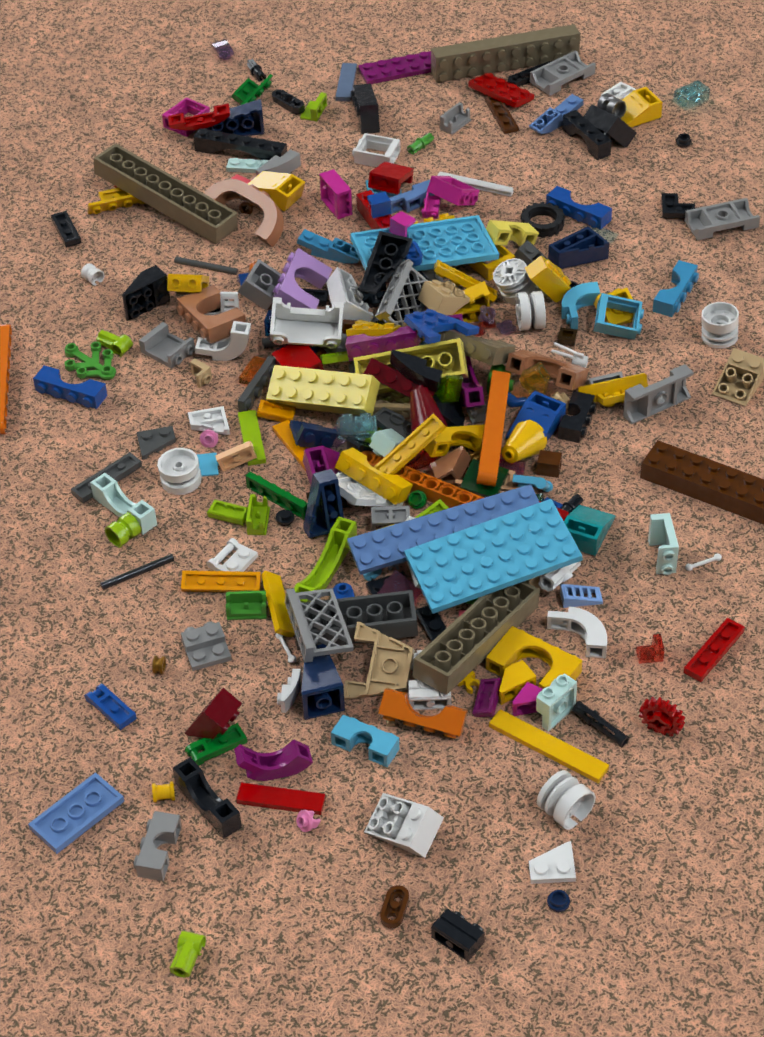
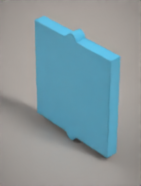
M217 452L197 454L202 477L219 475V464L215 457Z

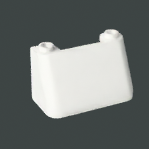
M273 297L270 340L276 345L321 346L330 349L340 346L344 302L335 301V305L332 308L326 305V310L291 307V303L287 302V305L282 303V298Z

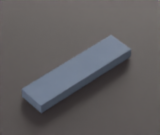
M342 63L335 97L336 101H351L350 91H353L357 63Z

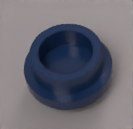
M554 890L549 894L547 904L551 910L563 912L569 908L570 898L565 891Z

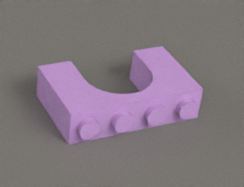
M297 248L294 253L291 252L286 260L288 262L282 269L284 273L278 278L279 283H277L273 290L275 293L274 297L282 298V303L287 305V302L291 303V307L316 309L320 300L301 289L296 283L295 278L304 279L321 289L329 279L332 268Z

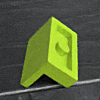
M321 92L316 101H310L305 111L301 114L300 119L317 122L327 106V93Z

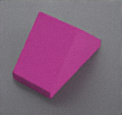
M527 682L512 701V715L519 716L537 712L536 697L543 689Z

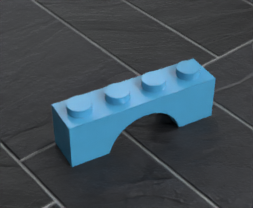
M678 260L672 270L671 280L676 287L659 290L654 298L653 312L673 317L675 312H679L681 302L684 303L686 300L687 292L690 293L693 283L698 281V265Z

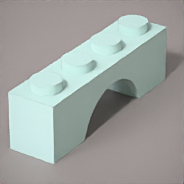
M103 473L90 482L93 498L118 517L127 512L132 514L141 526L142 535L157 525L155 509L143 500L138 503L129 500L120 489L118 482L108 474Z

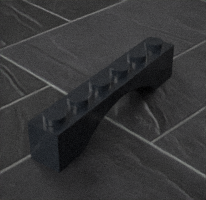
M199 128L194 135L196 152L212 154L220 150L234 149L252 154L260 160H270L275 155L281 157L287 152V144L278 141L207 130L205 128Z

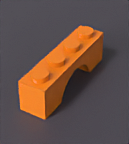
M386 688L384 689L378 714L383 715V719L395 721V719L403 720L404 725L415 727L417 724L424 726L423 730L435 733L436 730L444 732L443 735L446 737L456 738V735H462L468 710L446 705L439 714L425 716L412 708L408 699V693Z

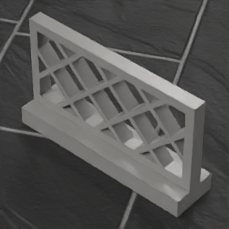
M410 259L403 261L394 271L375 317L377 319H384L388 323L402 326L404 320H402L400 311L404 310L405 314H410V309H413L414 312H423L425 305L420 302V305L417 306L415 296L420 295L421 283L424 284V281L428 280L412 267L413 262ZM409 273L413 275L414 282L410 281ZM413 284H416V288H417V292H418V293H416V294H414V292H413V288H412V285H413ZM406 285L409 295H405L403 287ZM410 297L412 303L411 307H408L406 298ZM398 299H401L403 308H399ZM392 312L396 313L398 321L391 318Z
M294 588L286 589L285 606L305 663L313 662V657L353 651L354 646L333 588L295 593ZM329 596L330 600L327 603L319 598ZM300 599H308L311 602L309 605L300 602ZM316 603L324 608L319 611L312 607ZM329 609L336 614L331 617L325 614V612ZM310 612L316 615V617L312 620L305 615ZM322 618L328 621V624L324 626L317 621ZM332 624L341 627L339 632L330 629ZM312 627H315L322 631L317 635L310 630ZM328 633L334 636V638L330 641L322 636ZM340 639L346 642L347 645L340 646L335 642ZM318 641L327 645L325 648H316Z

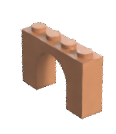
M214 285L203 288L202 292H193L178 298V306L176 307L178 314L183 316L186 322L190 323L193 329L198 331L201 337L210 344L229 337L233 321L246 322L245 314L237 307L217 315H204L221 308V291Z
M522 349L509 353L505 371L519 375L534 373L556 379L555 386L572 391L585 385L589 369Z

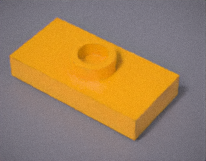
M261 399L257 417L279 422L291 421L294 418L296 407Z

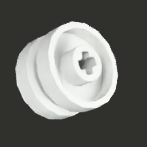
M542 291L531 292L530 299L526 292L516 293L515 309L519 330H529L531 322L535 330L544 329L546 325V310Z
M174 448L163 453L158 459L157 466L161 485L168 493L185 495L193 492L201 484L202 475L199 468V459L192 450Z

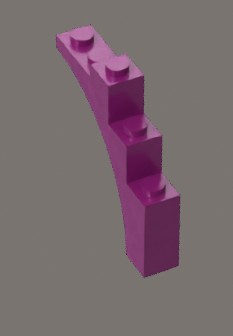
M462 314L448 315L463 321ZM465 355L469 378L454 380L455 387L458 388L460 404L463 407L485 405L483 387L477 381L470 357Z

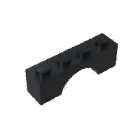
M577 110L563 115L562 130L570 137L579 134L584 139L588 152L595 159L600 160L611 155V140Z
M191 757L172 768L175 784L223 839L242 828L240 812L228 798L222 800L215 794L208 784L203 770Z

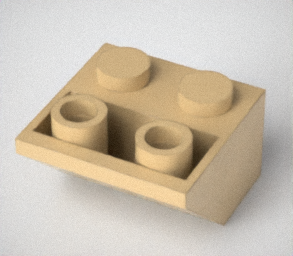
M432 280L424 281L418 300L427 308L448 316L466 305L470 298L465 295L463 290L458 289L453 282Z

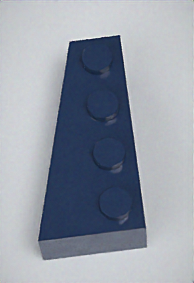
M261 99L230 108V116L205 129L241 136L263 135L264 123Z

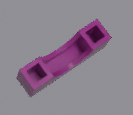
M404 326L382 336H367L366 334L347 336L345 345L349 361H352L355 357L392 351V349L398 350L420 346L421 340L417 330L413 331L409 326Z

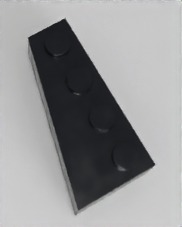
M371 83L353 85V91H350L354 109L356 110V116H358L361 134L380 133L378 102Z

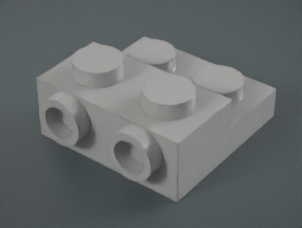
M210 621L205 623L203 627L196 629L188 627L184 632H181L182 644L192 671L232 660L220 622L214 623Z

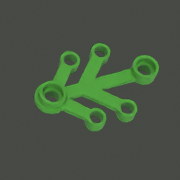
M100 342L91 343L92 358L79 351L76 344L69 343L66 345L64 351L68 358L76 357L83 361L82 363H75L74 360L69 359L64 363L67 371L77 369L78 378L99 376L103 380H111L116 375V369L111 366L114 357L111 349H105L102 352L103 359L105 360L104 366L99 363L100 351L102 350Z

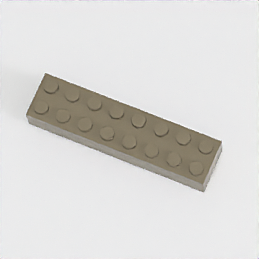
M521 582L480 597L414 658L413 677L447 695L486 658L512 626L517 628L538 608L540 589L526 582Z

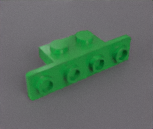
M270 74L259 86L248 78L232 94L231 98L240 105L256 101L257 96L260 97L263 94L264 88L268 89L272 84L271 79L273 75Z

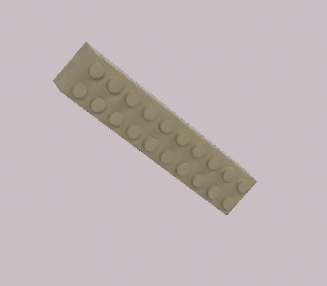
M572 24L431 48V73L437 83L484 75L485 73L537 66L548 61H554L575 50L579 54L580 32L576 25Z
M116 143L94 157V174L213 243L217 244L237 229V212Z

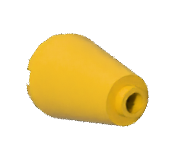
M532 420L519 422L502 448V457L507 462L514 463L538 455L540 450H544L547 444V436L545 437L543 433L544 429Z

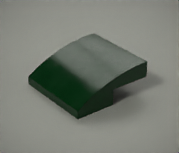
M473 459L460 488L485 498L499 494L502 485L506 481L509 469L499 466L495 487L476 484L479 460Z

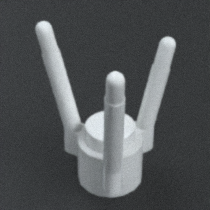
M556 342L554 343V346L573 355L554 349L551 352L573 359L572 364L587 367L588 356H584L583 353L576 352Z

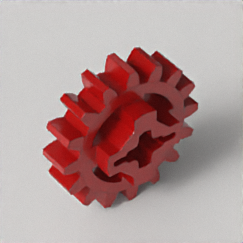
M651 697L650 700L646 699L639 709V717L643 718L641 722L647 724L648 729L653 728L654 732L661 733L662 735L666 733L671 737L674 733L678 735L685 724V716L681 715L683 711L677 710L676 704L671 705L670 700L664 701L661 697L658 700L654 697Z

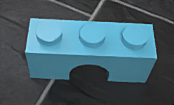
M342 715L331 731L332 745L350 752L355 745L367 743L370 745L368 747L369 760L387 768L400 749L399 737L393 733H387L373 725L365 724L356 718Z

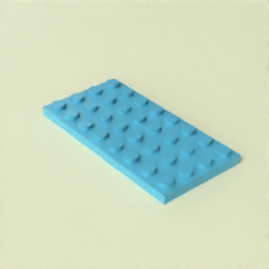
M479 215L418 223L407 228V238H412L418 244L423 254L422 263L418 266H412L416 271L434 269L437 259L449 266L499 259V252ZM390 227L350 233V239L365 271L379 231L391 233L389 232Z
M552 499L404 550L405 557L432 614L583 560L579 548Z

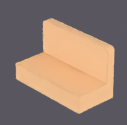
M251 441L215 455L222 471L230 470L257 458Z

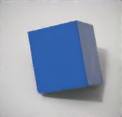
M385 191L367 196L373 218L391 214V200Z

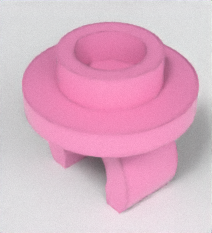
M213 430L203 431L200 435L201 444L207 448L214 447L218 443V433Z
M301 810L298 813L296 823L301 831L308 832L312 828L318 827L321 820L313 819L314 811Z

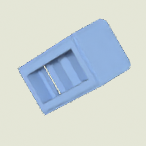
M572 584L560 585L563 608L603 604L599 587ZM591 593H595L596 598H593Z

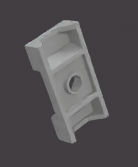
M575 50L531 71L530 83L551 96L561 91V85L579 76L585 79L594 75L596 63L584 64Z
M743 198L686 210L685 223L695 238L702 240L712 238L715 231L741 226L743 231L759 228L760 216L752 215L748 199Z
M684 364L670 370V377L644 388L641 384L625 390L623 416L631 424H634L690 399L691 396L686 387V378L692 376L694 372Z

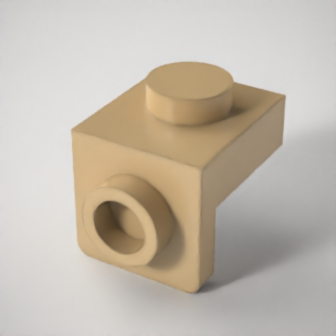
M196 358L190 362L191 373L196 376L197 387L201 388L205 384H209L212 379L211 367Z

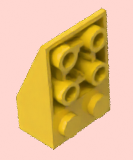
M647 87L634 90L622 99L626 103L627 108L621 119L630 127L661 118L663 102Z
M262 171L248 185L253 184L260 192L262 190L267 192L279 209L285 212L302 197L305 181L293 174Z

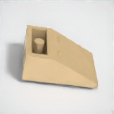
M733 348L712 395L746 407L764 379V358Z

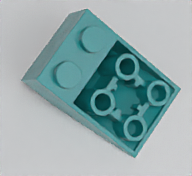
M579 505L567 515L564 523L579 550L596 556L616 515Z

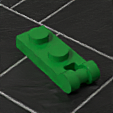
M236 723L230 726L223 735L218 733L214 739L202 738L187 745L185 752L200 766L205 761L248 742L245 733L239 724Z

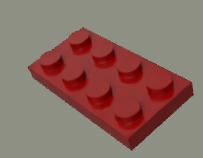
M485 73L469 80L468 87L513 108L531 102L535 96L528 90L517 87L516 84H510L505 79L495 77L492 73Z

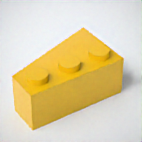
M540 256L525 267L530 280L555 303L562 300L565 293L571 289L569 278L566 275L564 276L561 268L553 264L549 259Z

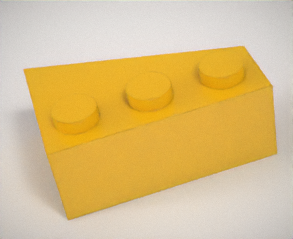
M485 281L463 290L465 295L470 298V301L452 315L462 314L463 321L467 323L489 320L490 292Z

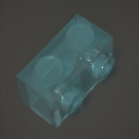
M699 80L694 81L674 91V103L685 111L709 100L710 88Z
M361 413L360 416L342 414L336 421L337 439H347L348 436L357 439L371 438L377 431L376 415L371 416V413Z

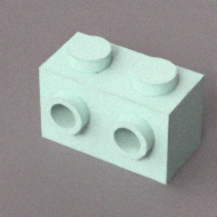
M392 428L379 430L372 435V442L369 446L376 455L385 457L405 438Z

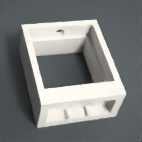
M364 133L363 137L359 139L356 148L353 149L354 163L373 167L379 166L384 161L394 164L400 154V139ZM367 148L379 151H385L386 153L385 155L372 152H366Z

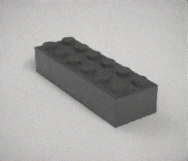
M413 590L337 599L353 644L363 643L354 640L357 621L394 639L418 636ZM315 603L312 608L321 611L324 607ZM329 609L325 612V614L331 617L336 614ZM310 612L305 615L312 620L316 617V615ZM322 618L317 621L324 626L328 624V621ZM332 624L330 629L339 632L341 627ZM312 627L310 631L319 635L322 630ZM328 633L322 636L330 641L334 638V636ZM296 638L297 650H300V647H299V644H298V641H297V638ZM340 639L335 642L338 645H346V642Z

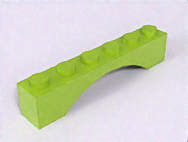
M338 517L330 530L326 545L317 564L304 580L295 585V593L327 588L350 550L347 539L357 536L356 521ZM300 599L302 603L311 602L308 599Z

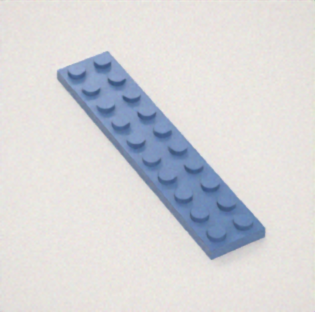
M529 484L348 538L347 543L358 571L362 575L407 561L404 550L540 502L532 485Z

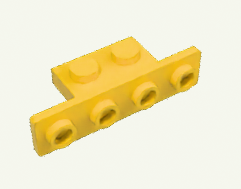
M115 188L100 191L98 193L100 201L88 203L87 212L88 214H99L107 210L114 211L120 207L128 208L136 203H145L124 190Z
M641 373L578 387V392L595 395L594 402L598 401L605 407H612L615 403H624L625 390L641 384L644 388L648 387L647 374Z

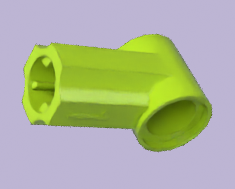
M101 330L96 338L97 342L111 349L113 354L120 355L119 357L124 355L133 346L132 340L124 334L119 337L108 331Z
M188 931L181 932L177 943V952L170 967L171 973L182 978L190 976L197 957L202 955L200 951L202 947H205L206 936Z

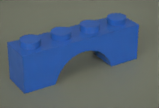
M556 186L546 195V204L552 203V205L559 206V209L563 210L565 216L585 223L592 228L601 230L611 221L612 208L601 203L592 205L578 204L571 199V191L560 186Z
M45 365L33 378L35 390L39 393H46L55 398L68 400L71 403L82 404L87 408L97 409L108 396L105 383L92 379L79 384L65 383L61 380L58 369Z

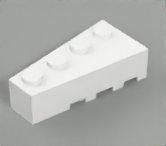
M337 267L326 282L332 307L335 305V301L344 302L343 320H365L371 322L375 316L372 312L368 311L369 305L362 301L364 296L357 290L358 286L350 273Z

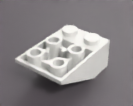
M383 793L364 832L425 858L444 817L428 806Z

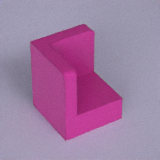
M400 211L390 218L389 232L407 237V228L413 225L416 219Z

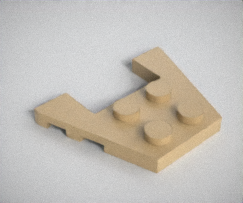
M357 621L354 640L356 642L374 644L367 682L345 680L344 700L381 695L386 688L397 691L407 690L415 652L414 648Z

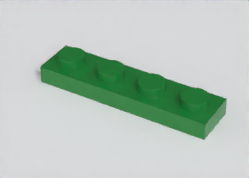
M251 471L245 475L248 489L262 497L266 496L271 502L285 510L292 511L294 515L305 520L308 503L303 499L297 498L290 492L279 488L276 484L263 479L260 475H256Z

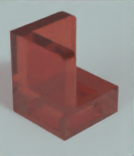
M653 634L652 645L636 647L639 664L663 662L665 649L661 634Z

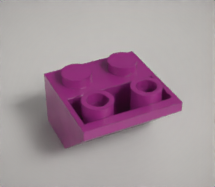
M325 446L304 449L303 463L310 486L313 473L332 469L335 474L341 473V471L335 468L340 456L339 452Z

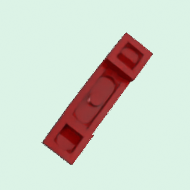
M229 103L214 106L213 112L184 117V113L169 115V128L176 130H198L199 128L203 129L216 125L230 116Z

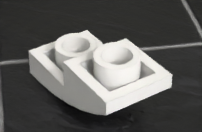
M292 669V677H288L287 685L282 684V691L277 694V705H281V713H286L299 694L302 683L301 669Z

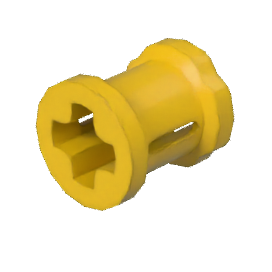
M174 781L163 785L152 784L153 803L164 799L175 800Z

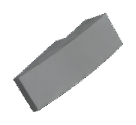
M290 149L281 157L275 155L256 170V176L262 171L278 173L294 171L301 166L300 153Z

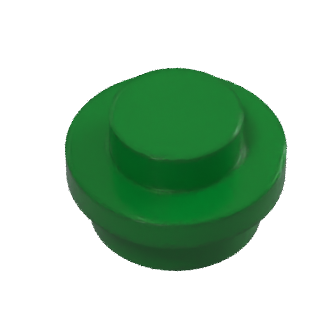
M420 490L411 492L408 497V503L414 509L423 508L427 502L425 493Z

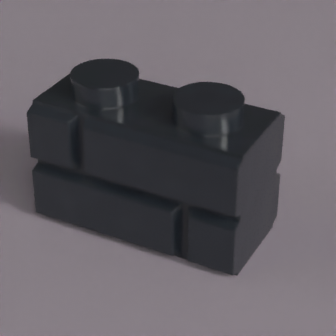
M446 909L440 915V918L432 924L431 938L466 961H469L485 943V932L480 925L476 923L471 924L466 921L460 912Z

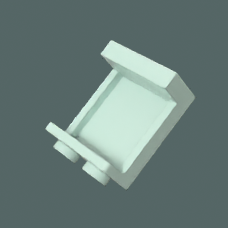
M670 513L651 514L648 543L649 546L661 545L658 547L656 574L669 575L676 573L679 545Z

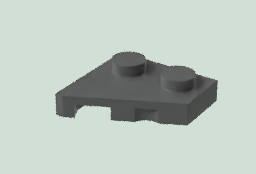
M173 426L137 432L142 460L147 459L148 455L156 451L158 453L164 447L176 442Z

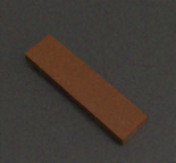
M490 96L485 97V102L503 133L518 132L519 127L506 105Z

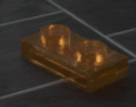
M253 356L239 376V383L249 385L266 359Z

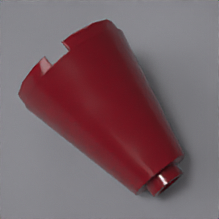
M423 385L413 387V391L410 392L411 433L433 413L448 427L429 389Z

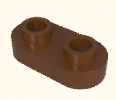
M396 885L387 891L380 912L381 923L386 928H397L403 922L409 904V892L405 887ZM395 898H401L402 900H401V901H396V900H394V899H395ZM391 916L395 917V919L390 920L388 918Z

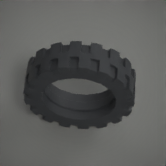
M540 202V204L533 203V205H528L526 209L522 210L521 222L529 223L539 232L538 237H552L563 230L565 214L557 205ZM538 215H546L554 218L555 221L549 224H536L530 219Z

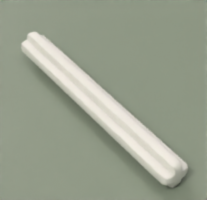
M439 172L438 176L453 177L478 190L505 196H512L514 192L513 187L445 172Z

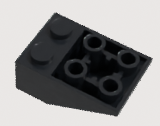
M157 265L142 271L122 294L127 321L170 301V293L167 290V274Z

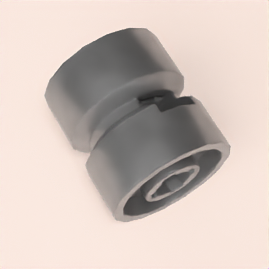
M609 93L603 94L597 103V107L618 116L620 119L624 116L627 108L624 101Z

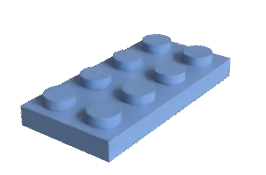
M95 772L31 821L28 826L35 835L58 854L124 802V797Z

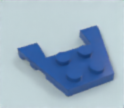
M426 309L423 312L415 311L412 314L405 315L404 322L413 331H418L420 338L425 337L427 344L440 342L441 335L438 332L454 329L466 336L479 334L480 329L476 325L438 313L433 309Z

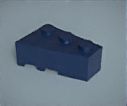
M589 226L550 244L548 249V259L561 269L605 260L609 257V242Z
M332 469L313 473L303 525L308 538L330 533L338 517L344 518L339 482Z

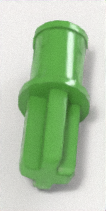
M428 133L422 138H417L413 144L407 146V151L414 155L422 148L425 149L426 145L434 140V136Z

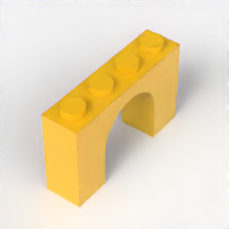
M514 626L507 631L486 656V670L502 678L505 668L521 659L538 658L545 661L551 669L539 683V687L542 689L549 687L552 681L559 675L565 673L576 680L582 672L583 660Z

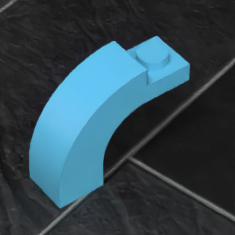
M598 282L577 285L568 290L563 296L561 319H566V324H570L571 329H578L579 317L577 310L585 306L594 305L596 297L600 294Z

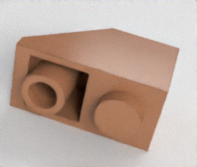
M460 446L430 465L435 478L453 485L455 484V479L461 480L471 457L465 448Z

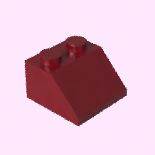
M222 688L202 710L185 734L187 736L214 739L218 733L223 735L230 727L228 721L233 722L240 714L237 710L242 703L225 688Z

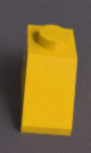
M523 660L512 663L505 668L499 689V703L501 705L515 699L527 682L536 685V675Z

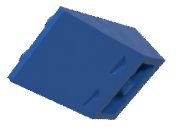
M534 391L524 402L506 435V439L509 438L514 427L519 422L532 420L544 429V436H547L548 440L559 428L563 415H566V403Z

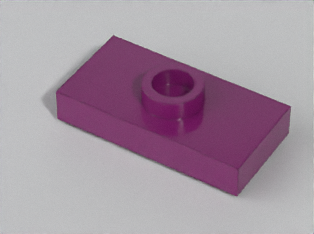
M500 678L481 679L472 712L474 717H494L502 682Z

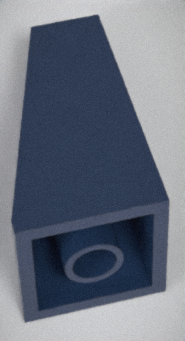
M325 644L316 645L317 649L326 647ZM330 654L313 657V662H304L301 690L304 720L345 711L343 683Z

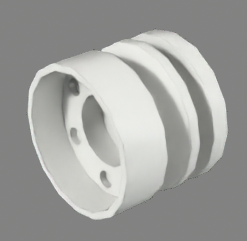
M508 259L500 263L493 273V280L504 301L512 305H516V293L526 292L530 299L531 292L536 291V284L530 280L525 270L527 265L521 259Z
M715 302L704 307L702 310L701 338L706 345L712 348L723 349L737 342L738 309L726 302Z
M562 770L554 774L544 784L538 794L537 805L542 810H545L546 814L553 816L554 820L564 829L570 830L578 824L570 817L574 815L580 821L585 819L593 808L596 796L584 784H579L578 779L572 777L571 773Z

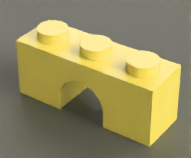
M489 220L486 227L494 245L507 246L509 240L516 242L520 247L527 240L534 245L539 234L529 223Z

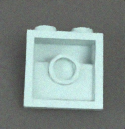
M565 673L557 676L551 685L545 687L536 697V711L542 714V728L548 732L567 716L576 704L577 681Z

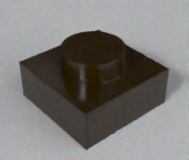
M560 327L557 343L575 346L578 330Z

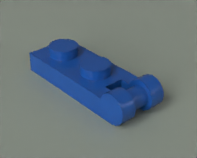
M102 683L96 687L95 691H89L84 695L86 701L98 709L119 730H122L137 719L136 713Z

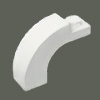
M233 321L230 336L212 344L206 339L198 337L195 354L212 356V360L229 361L238 357L247 346L251 323Z
M569 606L568 612L548 611L547 629L575 632L586 643L585 657L606 658L607 632L602 622L596 616L586 610Z

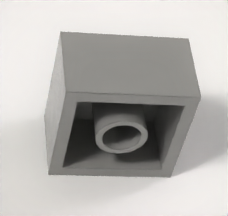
M258 259L239 288L238 293L267 310L273 302L272 299L275 294L273 290L277 283H279L278 278L281 273Z

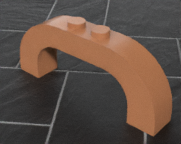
M237 179L220 181L205 191V195L223 205L233 199H242L264 212L263 222L255 234L264 243L271 247L275 246L283 231L284 218L281 210L264 190L260 192L255 185H248Z

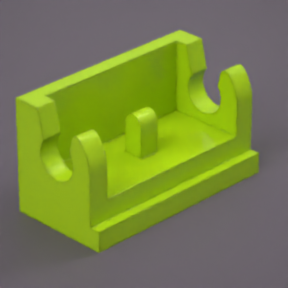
M250 494L246 517L247 535H267L270 507H268L266 496H263V502H258L256 494Z

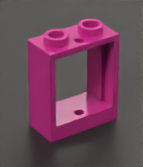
M186 97L162 114L163 126L188 137L196 130L169 128L168 116L179 113L198 115L210 112V108Z
M334 169L320 173L321 200L337 219L352 215L350 187Z
M431 176L427 188L428 192L455 205H475L480 191L450 176Z

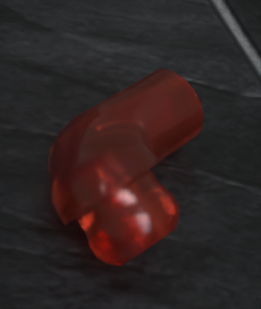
M495 320L481 321L476 326L480 327L479 334L476 335H484L485 329L495 328Z

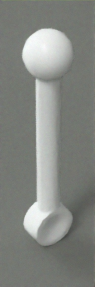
M715 554L712 558L694 564H686L685 569L691 571L693 568L715 560L720 561L722 556Z
M276 633V638L280 640L288 655V662L295 663L297 658L291 654L283 639V635Z

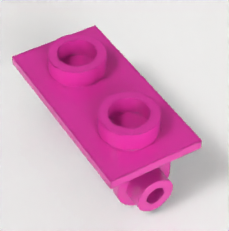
M427 192L424 199V208H422L423 218H438L441 203L440 197L436 195L430 196L429 192Z

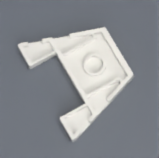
M343 472L335 474L339 482L340 495L351 505L389 507L402 506L404 503L401 502L395 505Z

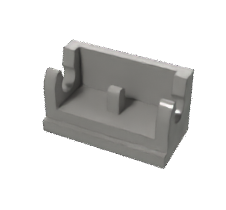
M457 103L440 116V130L451 135L456 133L471 121L470 109L466 108L465 113L463 111V104Z
M410 506L371 507L372 530H376V526L405 522L408 516H410Z

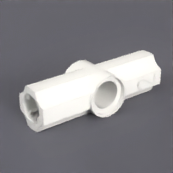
M581 561L543 574L540 577L539 586L547 592L554 590L559 584L573 576L572 572L581 565Z

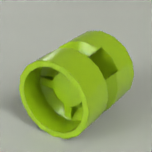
M128 512L119 517L117 522L114 521L105 527L107 538L118 548L129 542V539L141 533L139 522Z

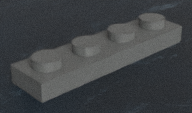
M267 357L237 400L239 412L252 409L255 399L261 396L264 386H268L274 365H276L275 357Z
M129 452L73 487L71 493L79 501L85 503L93 498L91 481L106 473L118 482L141 468L142 462Z

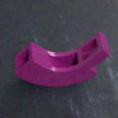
M292 740L282 749L271 753H259L241 744L234 749L238 766L246 770L247 778L257 781H269L293 776L305 770L313 763L309 746L297 740Z

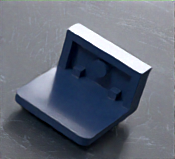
M291 420L289 423L295 443L300 447L313 448L325 446L331 449L338 435L336 429L326 428L317 424Z

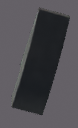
M392 349L390 363L398 372L413 383L423 385L437 393L443 371L426 366V359Z

